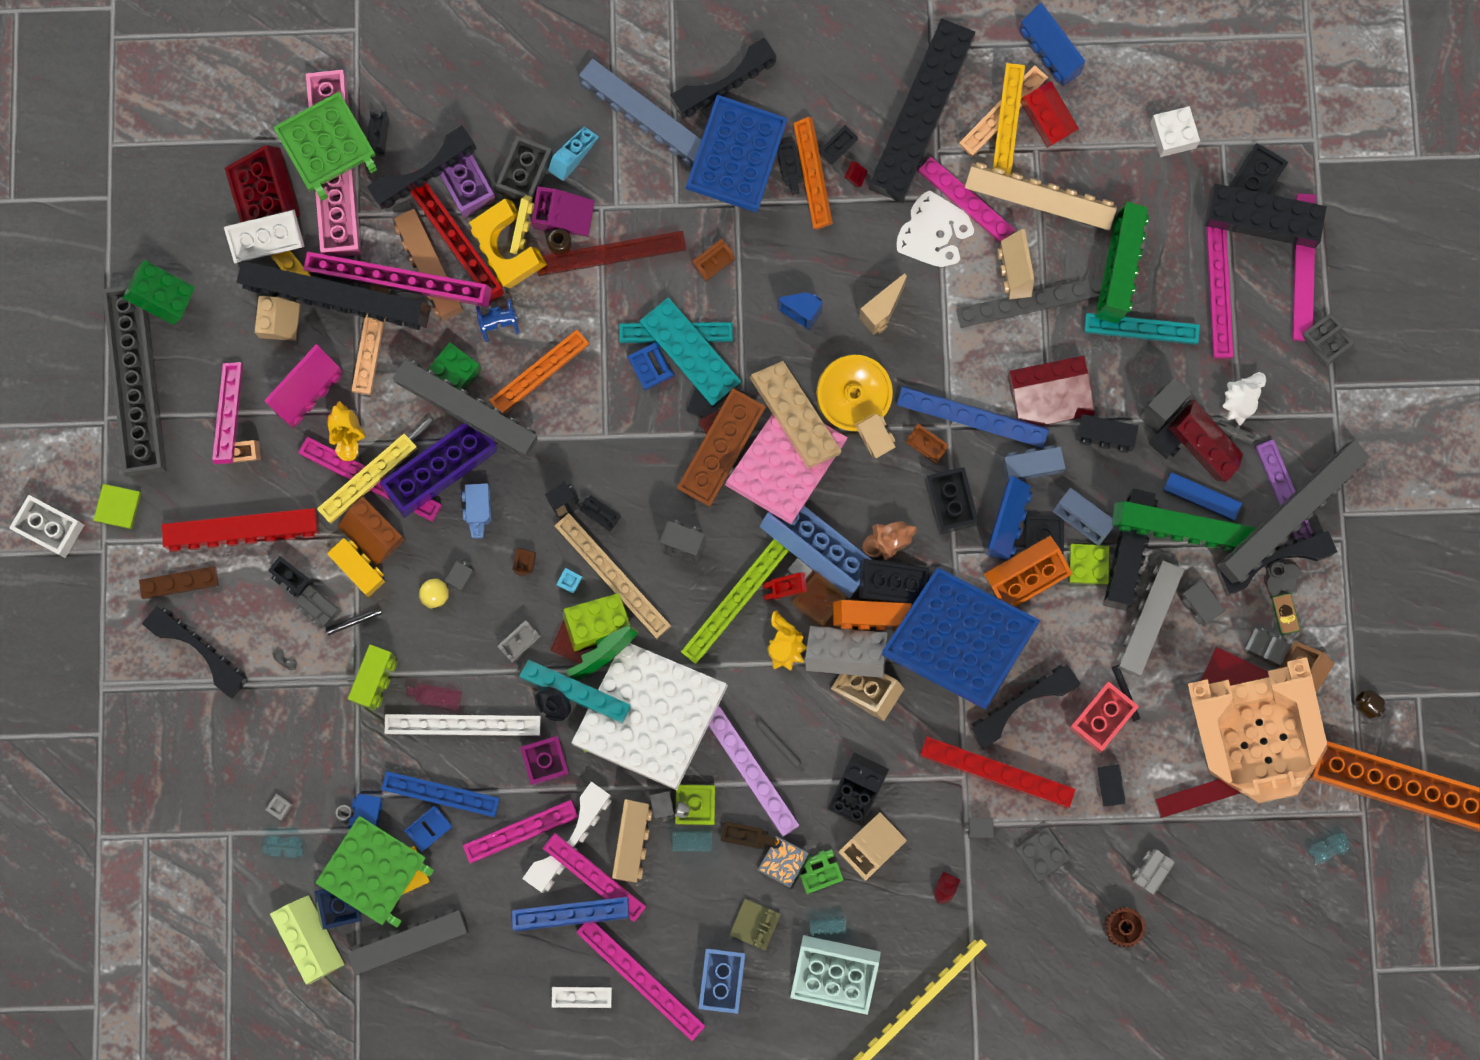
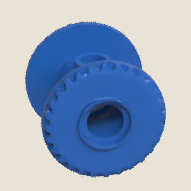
M507 298L509 308L502 310L500 306L489 309L490 313L482 315L480 306H476L478 323L485 342H489L487 331L498 329L497 324L499 323L501 327L513 325L516 335L520 333L517 315L510 298Z

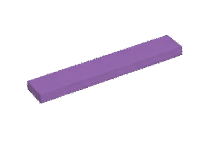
M1272 439L1255 446V449L1280 506L1295 492V488L1275 441ZM1304 520L1301 523L1302 527L1294 533L1291 532L1294 540L1301 537L1305 539L1312 537L1313 531L1308 520Z

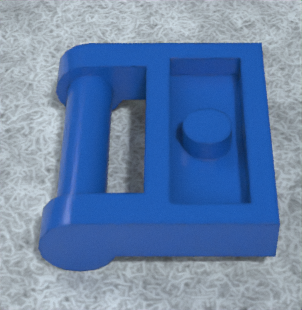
M657 342L627 356L644 390L675 376L673 370L669 369ZM649 353L654 354L663 374L658 375L648 356Z

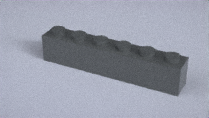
M454 908L444 912L445 916L437 918V915L425 919L427 923L419 925L417 922L407 926L408 930L400 932V929L388 933L389 937L382 939L380 936L371 939V944L363 946L361 943L351 947L352 951L347 952L354 974L360 975L468 934L469 931L462 911H456Z

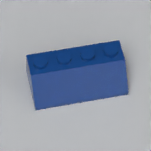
M1042 3L1038 4L1021 21L1019 31L1024 39H1028L1031 43L1030 46L1033 52L1040 55L1043 65L1046 68L1049 67L1052 71L1055 81L1060 82L1064 86L1081 74L1085 60Z
M1010 476L1006 484L986 551V555L1004 561L1014 557L1016 546H1013L1014 541L1020 537L1022 528H1019L1020 521H1024L1027 510H1024L1025 504L1030 503L1033 493L1030 492V485L1014 476Z

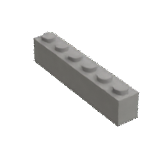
M1164 560L1159 565H1155L1152 575H1155L1152 582H1148L1145 592L1148 594L1145 600L1142 599L1138 606V610H1140L1139 616L1134 617L1130 626L1133 628L1131 635L1127 634L1123 643L1126 646L1125 650L1119 653L1116 660L1119 663L1118 668L1138 678L1142 675L1184 572L1183 568Z

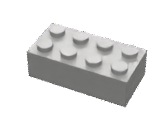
M810 626L805 657L806 671L884 678L886 657L882 656V651L888 643V633Z

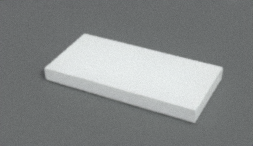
M295 210L224 227L234 263L305 247Z

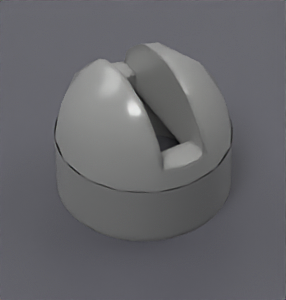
M678 801L674 816L679 818L687 817L690 811L688 804Z
M341 805L336 809V816L340 821L346 822L352 817V811L349 806ZM340 812L347 814L348 816L345 817L343 815H340Z

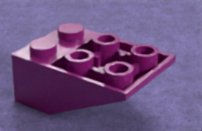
M537 187L531 221L533 229L552 231L553 229L561 228L572 235L589 237L595 200L558 189Z

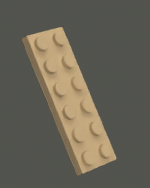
M784 361L751 374L750 379L808 469L841 454V449Z

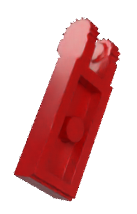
M795 573L764 583L763 589L772 588L773 591L771 594L764 595V600L781 599L807 592L805 573Z

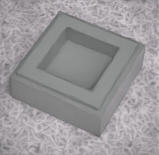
M276 794L265 810L282 821L293 804Z

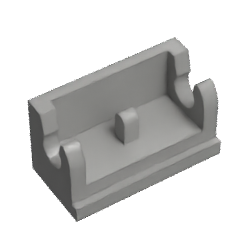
M525 620L497 647L513 663L541 636Z

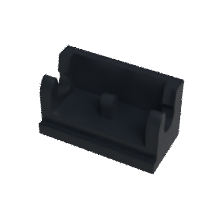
M371 111L367 140L374 153L385 154L389 117L385 111H381V115L375 114L374 111Z
M1120 765L1097 767L1103 807L1126 804Z

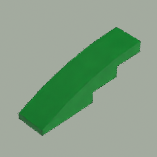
M628 625L596 640L598 648L581 655L583 663L568 669V677L579 681L597 671L618 655L635 638L638 630Z

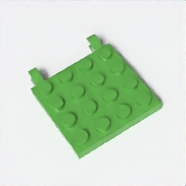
M340 92L329 96L273 127L308 190L312 191L315 189L321 201L328 198L321 185L365 162L371 174L378 171L371 159L376 155Z
M359 816L319 876L316 884L379 924L383 925L386 920L398 928L401 920L390 914L418 870L429 877L434 870L423 863L425 860L424 856Z

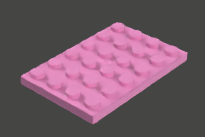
M772 414L726 481L725 486L792 524L836 457L808 469ZM824 424L841 449L848 437Z

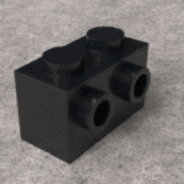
M281 556L278 557L268 570L273 575L271 579L279 585L283 582L288 586L286 590L294 597L297 594L300 596L308 585L314 583Z

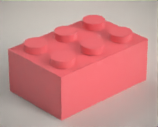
M1108 681L1069 729L1094 750L1101 753L1139 706Z

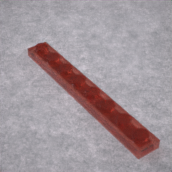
M683 231L570 250L563 254L542 255L547 265L537 271L538 277L686 251Z

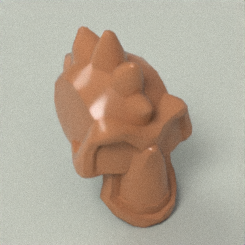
M903 521L890 523L886 526L875 524L872 526L873 534L869 535L863 542V552L871 558H880L883 555L885 560H889L898 550L912 543V538L917 532L916 526L907 525Z

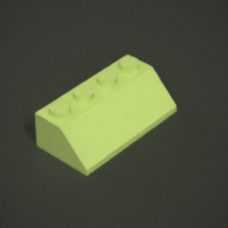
M309 895L289 903L270 914L306 984H312L345 965L328 930H322L317 909Z

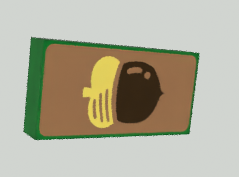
M1291 593L1272 597L1271 600L1280 635L1301 631Z

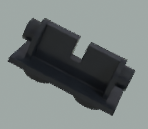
M592 495L583 501V506L580 508L582 513L609 532L612 531L621 518L619 514Z

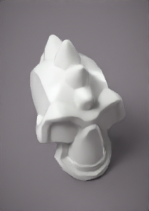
M1258 372L1239 381L1227 383L1228 391L1225 392L1226 397L1223 408L1228 411V420L1235 419L1240 426L1246 418L1255 413L1258 407L1261 387H1264L1266 383L1264 373Z

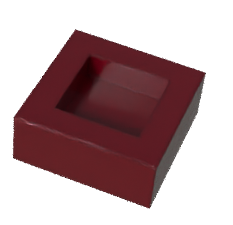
M851 161L844 178L855 187H861L868 171L859 163Z

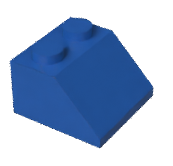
M813 293L794 294L780 297L778 300V310L808 330L811 329L822 313L823 302H821L819 296Z

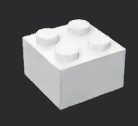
M1190 106L1153 115L1150 124L1160 157L1197 148L1200 139Z

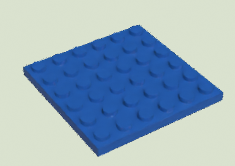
M937 567L885 646L882 656L986 710L1038 627L1040 620Z

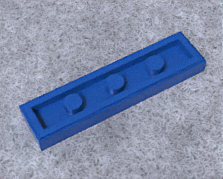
M1172 472L1163 489L1167 493L1231 521H1235L1242 505L1239 501Z

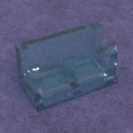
M673 832V852L712 853V833Z

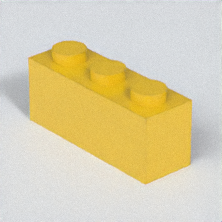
M343 538L327 554L369 598L385 583L382 579L384 574L377 567L373 569L369 565L371 560L364 553L360 555L356 551L358 547L352 540L347 541Z

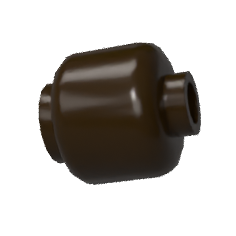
M553 229L547 236L549 250L556 255H564L572 247L570 234L564 229Z
M1372 690L1360 692L1355 699L1357 711L1369 719L1380 717L1385 711L1384 699Z

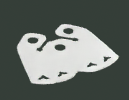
M927 191L914 203L911 209V220L902 226L897 238V251L938 267L956 264L960 260L959 251L956 246L950 245L940 249L939 252L935 251V248L948 244L953 234L949 221L954 222V231L959 239H965L973 235L974 227L969 216L963 210L932 191ZM929 196V202H923ZM966 225L968 229L966 232H961L959 227ZM942 230L945 235L942 238H938L936 232ZM904 240V242H905L907 245H905V246L902 248V245H903V242H902V241ZM952 252L954 256L949 260L945 257V254Z

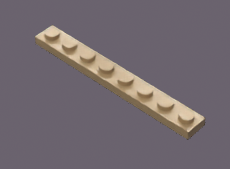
M569 513L554 525L615 594H620L622 602L656 639L671 627Z

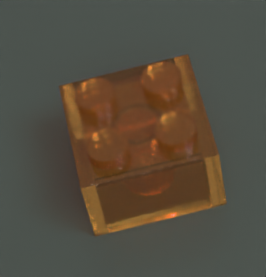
M816 572L806 584L807 592L798 594L793 600L792 605L816 625L824 627L833 616V602L846 600L847 596Z

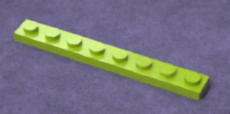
M773 539L681 653L696 665L789 553V550Z

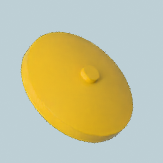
M846 355L831 362L822 372L816 390L818 406L824 417L834 426L848 431H857L854 424L873 413L884 418L890 408L893 395L892 383L886 370L877 361L862 355Z

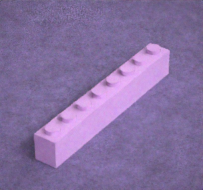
M718 705L708 727L781 836H786L798 828L799 824Z

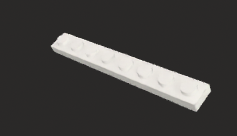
M385 714L384 734L541 736V716Z

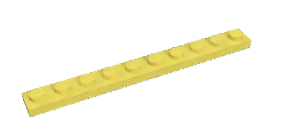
M974 939L966 947L968 951L964 955L960 953L952 961L954 965L950 969L946 967L938 975L940 979L936 983L930 982L924 989L926 993L922 997L917 995L910 1002L912 1006L907 1011L903 1009L896 1016L898 1020L893 1025L889 1023L882 1030L884 1034L879 1039L875 1037L868 1044L869 1049L865 1053L860 1051L853 1060H871L986 946L982 939L979 941Z

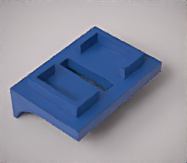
M433 806L404 832L423 852L449 831L452 825L439 809ZM423 821H425L428 824V826L432 829V831L435 833L434 836H432L424 827V825L422 824Z

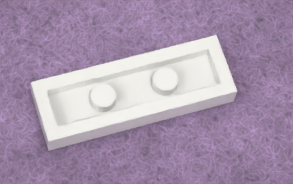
M552 987V1007L612 1008V987Z

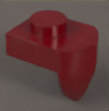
M943 871L934 890L936 902L944 904L952 900L961 880Z

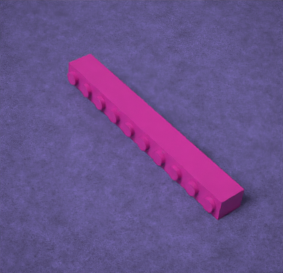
M307 252L303 269L311 275L483 307L489 306L492 288L486 284Z

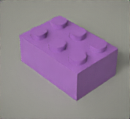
M472 155L463 157L457 165L446 168L440 175L463 218L496 201L494 193Z

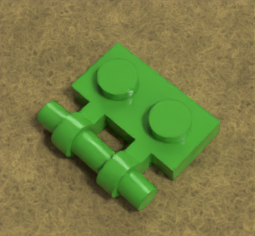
M832 849L825 852L824 850L819 851V854L809 857L804 866L807 873L800 875L807 894L844 881L837 862L832 864L828 862L829 858L834 857ZM822 861L824 867L813 871L811 865Z

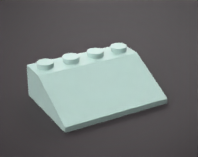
M803 935L790 998L868 1015L881 952Z

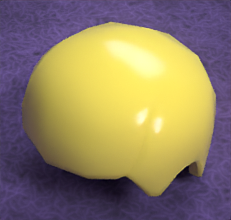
M440 579L425 581L419 590L421 603L430 609L442 606L449 598V589L446 583Z

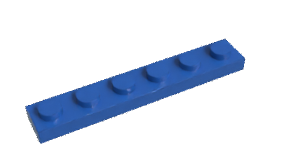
M386 771L381 789L382 791L495 818L500 798L388 771Z
M622 897L512 910V928L514 931L627 919L630 918L629 898Z

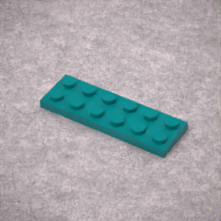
M669 297L639 321L712 407L726 397L732 388L735 389L742 383Z

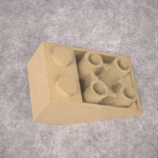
M879 812L838 854L866 881L907 840Z

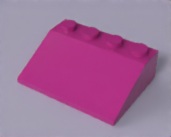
M316 344L264 401L276 415L293 428L294 425L297 426L301 423L307 411L310 412L316 406L315 402L328 393V388L341 379L343 371Z

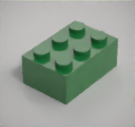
M143 260L136 267L123 299L175 325L182 319L195 287Z
M450 342L428 368L437 374V378L442 381L447 379L458 390L460 388L466 390L482 370L477 362Z

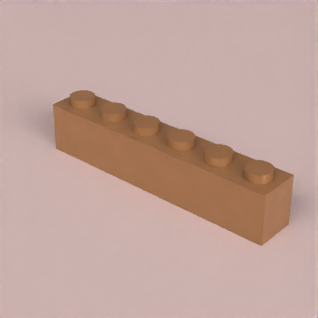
M415 209L395 217L396 224L393 226L397 235L402 234L404 240L401 243L405 251H410L412 257H409L413 268L417 267L421 273L447 277ZM427 296L429 301L433 299L435 306L432 308L436 316H441L443 321L463 312L459 302Z

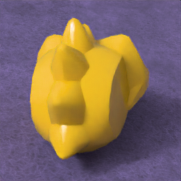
M339 401L336 406H333L332 412L327 419L330 433L329 442L332 445L337 444L335 451L342 460L352 461L358 454V441L366 437L365 430L360 426L356 414Z
M776 610L772 614L771 623L778 632L775 638L769 641L771 644L767 648L768 655L772 659L774 669L783 666L788 670H792L793 662H804L801 652L806 651L807 646L802 643V632H798L795 626L788 623Z

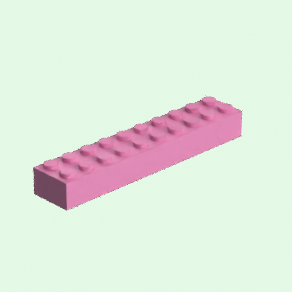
M343 70L306 74L309 107L337 92L341 93L349 107L347 77ZM352 168L321 185L328 196L327 199L321 201L316 192L320 252L323 255L334 257L362 255L355 169Z

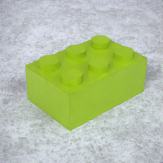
M619 593L563 610V619L574 651L597 645L596 640L628 625L630 626Z
M369 644L348 700L376 711L377 707L380 708L383 701L382 693L384 689L387 690L391 681L389 679L391 671L394 672L397 667V657L389 651Z

